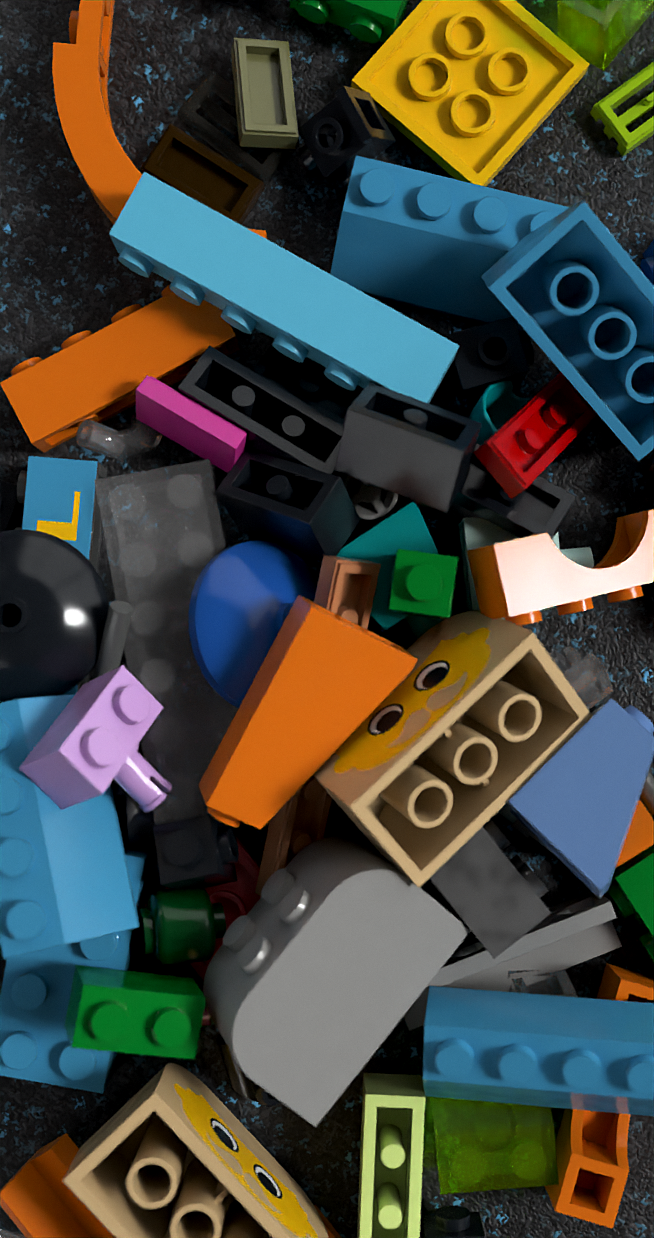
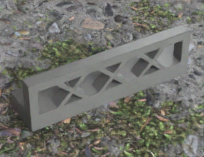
M591 891L550 907L548 909L551 914L495 959L477 937L461 942L405 1013L404 1018L409 1031L425 1023L429 986L508 992L622 947L612 922L617 916L611 901L604 895L599 899Z

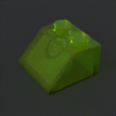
M429 1097L434 1166L440 1195L559 1185L554 1124L550 1107Z

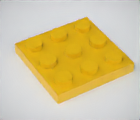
M422 0L351 80V88L369 92L382 117L453 178L487 187L582 79L590 64L516 0Z

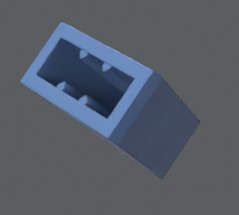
M612 698L508 801L511 813L599 899L609 889L654 758V736L652 735L654 725L634 706L628 705L623 709Z

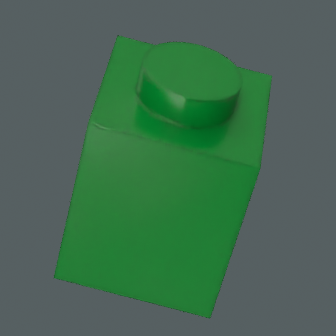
M397 549L394 555L387 612L440 620L450 618L458 557Z

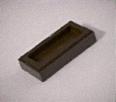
M171 123L140 168L142 174L144 172L240 225L243 224L265 190L264 182Z

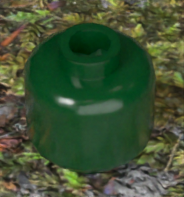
M202 886L158 890L149 896L146 907L138 908L140 925L138 931L143 955L152 954L156 964L161 967L209 960L213 956L216 939L223 938L226 933L225 914L221 902L212 903L210 896Z

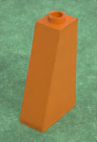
M298 595L198 784L204 802L208 806V813L217 820L233 827H239L243 821L261 829L412 671L417 659L392 641Z

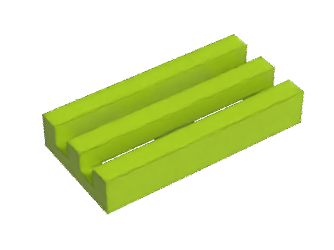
M654 62L597 102L590 112L596 122L599 120L605 125L603 131L609 139L614 137L618 142L617 150L623 157L654 135V116L631 133L626 128L654 108V91L619 117L613 110L654 81Z

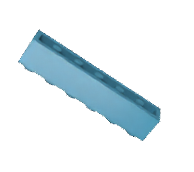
M146 172L142 174L109 232L117 252L120 253L118 260L133 272L146 278L150 276L151 272L160 275L171 282L169 288L182 299L197 306H200L203 300L223 310L220 315L221 318L234 328L247 334H251L254 328L275 339L272 346L280 353L297 362H303L305 357L310 358L326 367L324 375L328 379L351 391H354L357 385L365 389L371 382L429 404L459 348V345Z

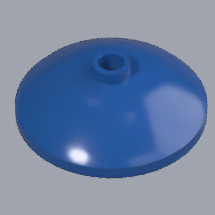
M269 541L242 542L219 552L206 564L199 574L189 604V635L196 661L212 688L223 699L237 708L240 707L298 595L314 602L319 580L310 566L297 554Z

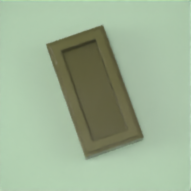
M233 38L231 60L239 146L295 149L299 135L289 41Z

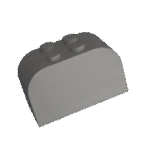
M346 836L322 838L307 845L298 852L285 869H279L274 872L264 884L261 898L246 916L238 917L229 926L223 937L222 946L211 959L205 973L203 994L206 997L205 1006L242 1071L252 1081L316 1127L471 930L365 843Z

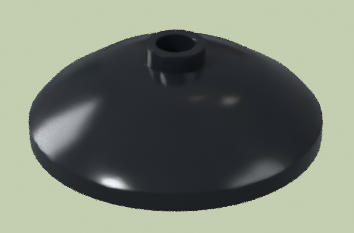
M25 529L0 532V703L22 698L64 695L80 684L90 674L97 662L109 611V600L105 586L97 570L86 556L68 542L48 533ZM15 604L20 608L22 617L16 626L9 627L4 622L3 614L8 606Z

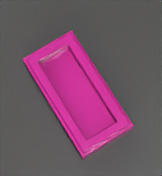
M147 375L136 388L137 420L225 472H230L245 451L246 431L152 376Z

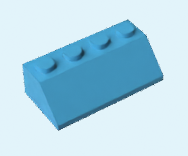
M356 155L342 209L330 274L370 297L481 324L490 323L511 317L512 315L487 287L481 276L526 235L570 207ZM515 319L518 332L523 331L524 328Z
M581 200L526 235L487 270L481 278L633 456L640 461L654 449V286L589 206Z
M75 694L22 698L0 703V945L3 959L140 927L111 783L102 795L61 809L19 769L20 765Z
M429 986L424 1023L423 1084L425 1096L654 1116V1003Z

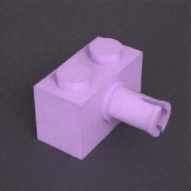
M122 665L81 686L20 765L19 769L61 809L102 795L114 779L139 804V807L144 812H149L167 797L165 793L171 791L172 784L167 779H164L137 750L139 748L138 743L164 707Z

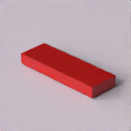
M560 372L549 380L473 453L507 495L513 499L526 490L592 421L597 413L563 373Z

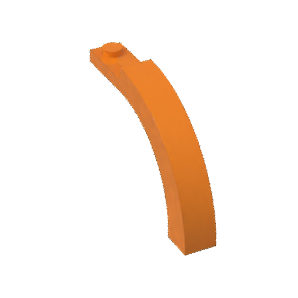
M80 0L79 11L72 10L70 13V44L53 42L52 75L55 102L61 127L72 156L96 202L114 225L139 182L142 173L129 159L115 136L109 112L107 93L108 65L114 0ZM249 229L267 239L266 230Z

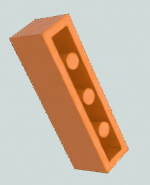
M168 285L161 292L162 298L143 308L140 304H134L120 310L111 318L112 324L93 334L87 330L72 335L61 344V351L42 360L41 357H34L19 363L11 370L12 376L0 382V385L31 444L44 453L136 405V388L147 375L156 378L170 387L187 376L209 345L226 356L240 350L232 327L220 316L223 311L205 300L202 301L200 306L191 304L171 291L170 285Z

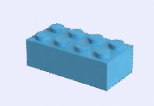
M123 843L138 915V908H143L154 849L129 850V844ZM138 928L7 958L0 993V1076L104 1093L114 1074L118 1052L72 1048L65 1028L75 966L132 971L139 935Z

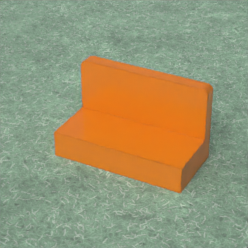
M67 1133L41 1147L0 1189V1206L26 1238H115L63 1182L79 1150Z

